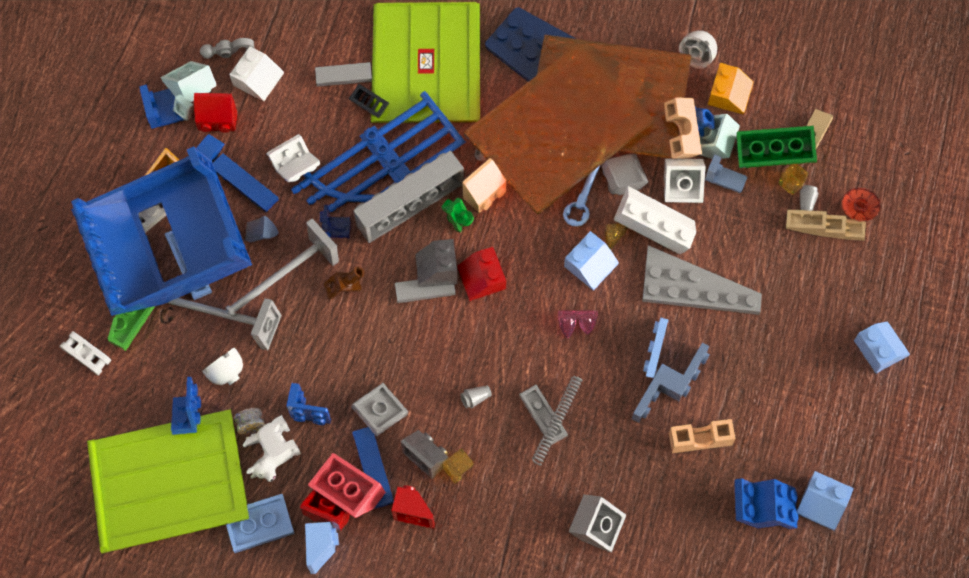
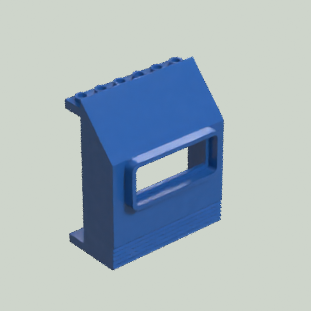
M194 146L187 149L189 156L90 201L85 202L79 198L71 201L73 205L72 213L76 219L79 232L82 235L86 251L89 254L92 267L96 273L111 316L168 303L252 265L211 159ZM161 203L187 268L186 273L166 282L163 281L139 217L140 212Z

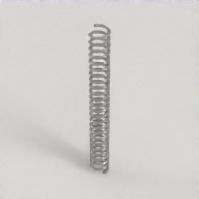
M571 377L570 384H568L566 391H564L565 394L561 398L562 401L559 402L560 404L554 412L555 415H553L551 422L547 426L548 429L544 433L545 436H542L543 439L540 440L541 443L537 447L538 450L535 451L536 453L532 457L533 462L541 466L542 464L534 459L544 462L541 458H545L544 455H547L545 451H549L547 448L542 447L541 444L550 448L548 444H552L551 441H554L552 437H556L552 433L557 434L555 430H559L558 427L561 426L559 423H562L561 420H564L562 416H566V409H569L568 406H571L569 402H573L571 399H574L575 392H578V385H581L580 382L583 381L579 377Z

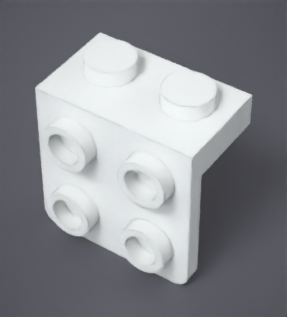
M299 134L267 152L275 171L287 182L297 181L300 176L314 171L320 165L319 160L308 151Z

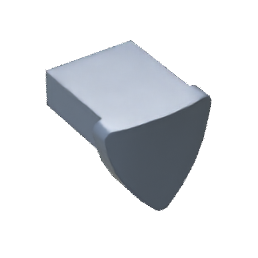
M263 216L260 219L247 222L245 240L251 243L261 239L272 238L278 235L279 232L274 223L266 216Z

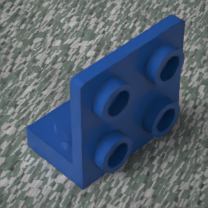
M147 85L139 86L146 117L151 129L185 120L173 111L175 96L169 89L153 93V91H149Z
M187 377L186 397L173 398L171 423L173 435L197 433V424L201 423L200 412H198V408H201V397L197 396V384H193L192 377Z
M291 383L287 401V409L291 418L297 422L308 420L313 421L317 425L330 424L331 418L328 409L305 405L306 397H304V391L301 390L300 384Z

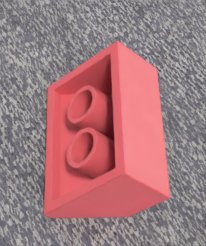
M334 453L331 454L308 484L310 488L355 518L374 509L386 493L379 482Z

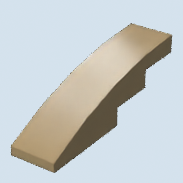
M787 211L786 229L824 237L865 241L866 221L846 219V216L827 215V211Z

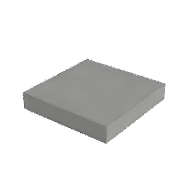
M384 383L374 388L351 406L376 436L408 415L407 409Z

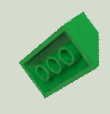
M814 126L736 132L739 168L817 162Z

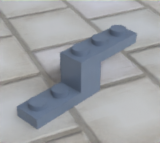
M704 343L701 344L684 375L662 364L634 411L632 420L639 423L641 418L646 419L651 410L648 406L651 401L656 402L660 392L677 401H680L682 396L686 398L691 389L688 386L691 380L695 381L700 373V370H698L700 364L705 365L710 356L707 353L709 346Z

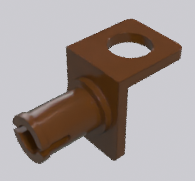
M356 266L350 273L335 272L324 282L328 298L333 299L341 291H360L362 288L359 279L365 275L364 270ZM332 282L335 284L334 292L330 288Z

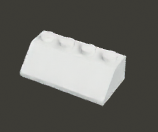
M629 186L626 188L614 217L615 221L680 255L690 249L696 234L694 220Z

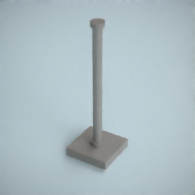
M313 219L309 220L306 225L309 240L313 245L234 304L226 306L227 312L232 317L236 315V311L317 251L321 252L334 266L339 262L337 245Z
M180 298L168 302V304L254 325L251 335L259 347L264 350L269 349L282 316L274 302L266 298L263 301L257 318L235 313L236 315L232 317L227 310Z

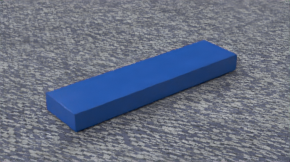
M222 153L213 162L215 171L220 177L265 213L279 200L278 196Z
M369 427L353 431L364 473L379 482L386 492L374 509L393 504L394 500L374 433Z

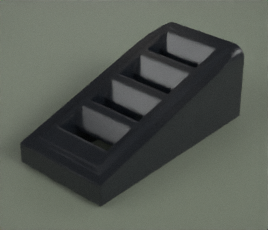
M360 84L357 85L349 97L352 103L377 118L381 117L389 105V102ZM363 92H364V93H365L364 97L362 98L361 101H358L359 98L361 97V95H362ZM368 96H370L371 98L369 99L367 104L364 105V102L366 101ZM374 99H376L377 101L375 102L373 107L369 108ZM381 102L383 105L378 112H375V109Z

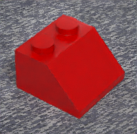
M194 93L195 123L198 130L203 132L220 131L223 133L236 131L237 109L232 94Z
M494 247L477 251L457 265L469 301L506 289V278Z
M404 485L403 488L397 487L391 510L393 519L434 529L433 514L419 492L414 487Z
M315 490L308 495L300 506L304 516L309 517L313 521L331 522L332 527L340 531L347 524L350 517L349 513Z

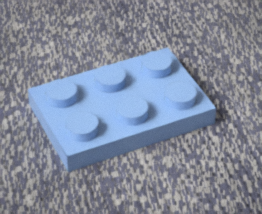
M283 494L248 504V520L226 524L234 553L295 534Z

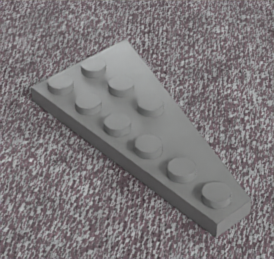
M648 245L642 302L760 314L761 293Z

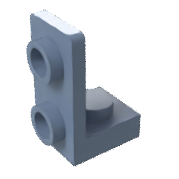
M714 154L705 180L741 193L747 176L724 168L720 164L722 157Z

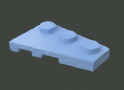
M660 318L659 322L655 321L653 333H656L655 341H650L648 352L651 353L650 361H645L643 369L644 372H647L646 377L654 378L668 319Z

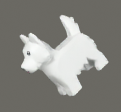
M282 415L275 418L271 423L264 424L257 433L251 434V437H246L243 447L260 443L264 450V456L247 470V474L252 473L251 479L256 477L260 479L265 478L271 482L276 478L275 469L279 465L285 463L293 456L301 454L293 439L286 442L281 435L283 431H290Z

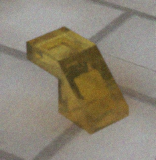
M620 223L606 225V245L610 250L626 233L628 227Z

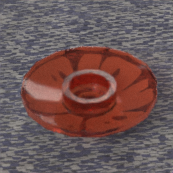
M866 188L851 189L844 195L842 200V208L845 214L856 221L866 222L874 219L881 208L877 195Z

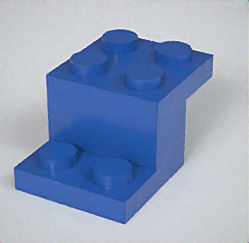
M742 478L735 479L736 521L755 528L780 525L788 529H796L799 518L796 508L798 498L796 488L775 479L755 483Z

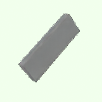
M370 62L315 67L317 87L372 82Z
M418 280L395 283L398 303L455 295L454 284L419 287Z
M534 385L520 393L519 397L544 435L546 429H548L549 422H551L555 414L538 386ZM559 423L561 425L558 427L559 430H555L557 434L552 433L556 437H552L554 441H551L552 444H549L550 446L568 436L561 423Z

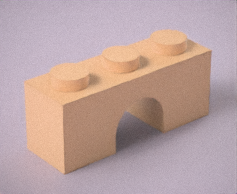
M674 98L665 102L666 122H674L680 131L678 137L669 140L672 159H690L702 154L693 98Z
M732 419L713 421L710 425L701 428H692L691 424L671 427L669 439L672 453L732 446L735 441Z

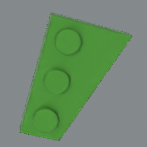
M155 306L115 315L108 341L126 351Z

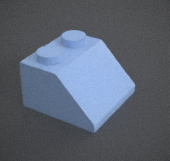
M590 231L565 257L564 267L594 291L619 262L606 243Z
M888 322L877 323L859 332L854 340L875 373L910 355Z
M815 471L810 477L798 506V515L834 531L847 507L854 488Z
M331 522L305 524L306 561L311 574L318 572L335 553V545H339L338 533H336V528L332 527Z

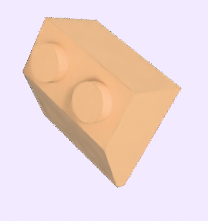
M491 158L462 182L463 199L478 213L483 209L487 210L492 205V201L497 197H502L506 192V180Z

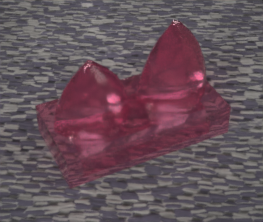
M557 310L559 326L564 336L569 338L576 327V319H578L583 332L589 334L596 324V319H598V311Z

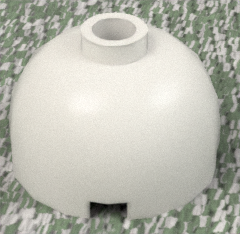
M693 31L686 35L679 44L680 56L682 59L685 58L689 61L687 64L691 67L705 68L713 61L717 54L716 41L708 32Z
M233 348L206 367L202 372L210 382L216 385H223L227 382L231 385L239 379L238 374L243 368L242 358L237 350Z

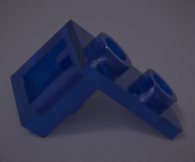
M324 205V211H320L322 230L330 238H350V217H331L328 205Z

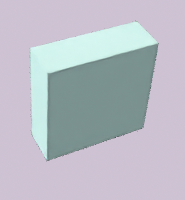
M179 94L175 97L173 111L186 121L189 120L192 116L193 104Z

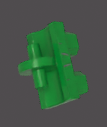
M458 197L455 201L447 199L441 207L447 213L448 222L452 223L455 231L459 233L462 231L463 226H469L474 221L472 212L467 211L462 199Z

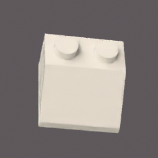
M249 47L230 73V78L233 86L265 101L284 72L266 54Z
M665 159V202L703 203L705 164L703 159Z

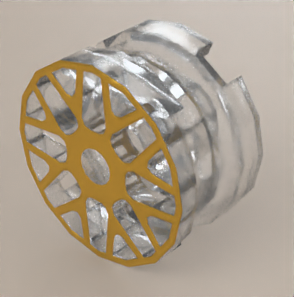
M251 408L235 414L234 419L238 424V433L250 434L259 431L265 424L264 419L261 418L263 416L262 410Z

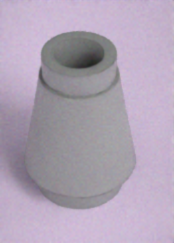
M811 185L802 186V190H800V210L813 211L819 195L817 187Z
M488 385L465 389L460 394L465 408H473L492 396Z

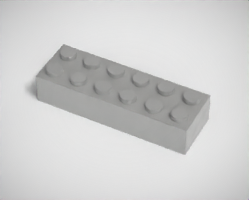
M451 150L446 154H440L436 160L424 164L415 173H409L402 181L391 184L387 190L375 194L368 202L360 203L353 210L356 226L368 243H371L461 187L464 181L463 166Z

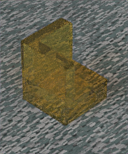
M791 164L782 173L778 184L794 195L805 183L809 173L798 164Z
M462 448L442 463L443 469L455 484L462 479V474L474 465Z

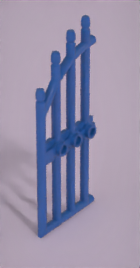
M423 91L420 94L423 100L380 129H377L374 125L365 130L359 136L362 141L313 174L310 172L303 174L305 179L298 185H295L291 191L293 194H296L301 189L312 184L319 191L306 200L309 205L314 204L316 200L321 199L325 195L337 198L334 203H331L326 208L331 213L347 202H368L374 195H362L360 193L389 174L394 183H398L409 173H415L420 170L424 164L433 162L442 153L446 154L450 150L453 152L465 144L466 141L427 92ZM428 105L433 112L432 115L392 142L388 143L383 137L384 134ZM438 119L444 126L401 157L393 150ZM448 133L455 139L453 143L412 171L404 164ZM365 147H368L372 152L371 156L327 186L318 180ZM377 160L383 166L382 170L348 193L334 190Z

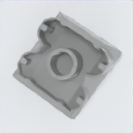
M636 154L611 158L600 164L603 175L608 181V190L612 194L623 195L628 186L638 191L648 183Z

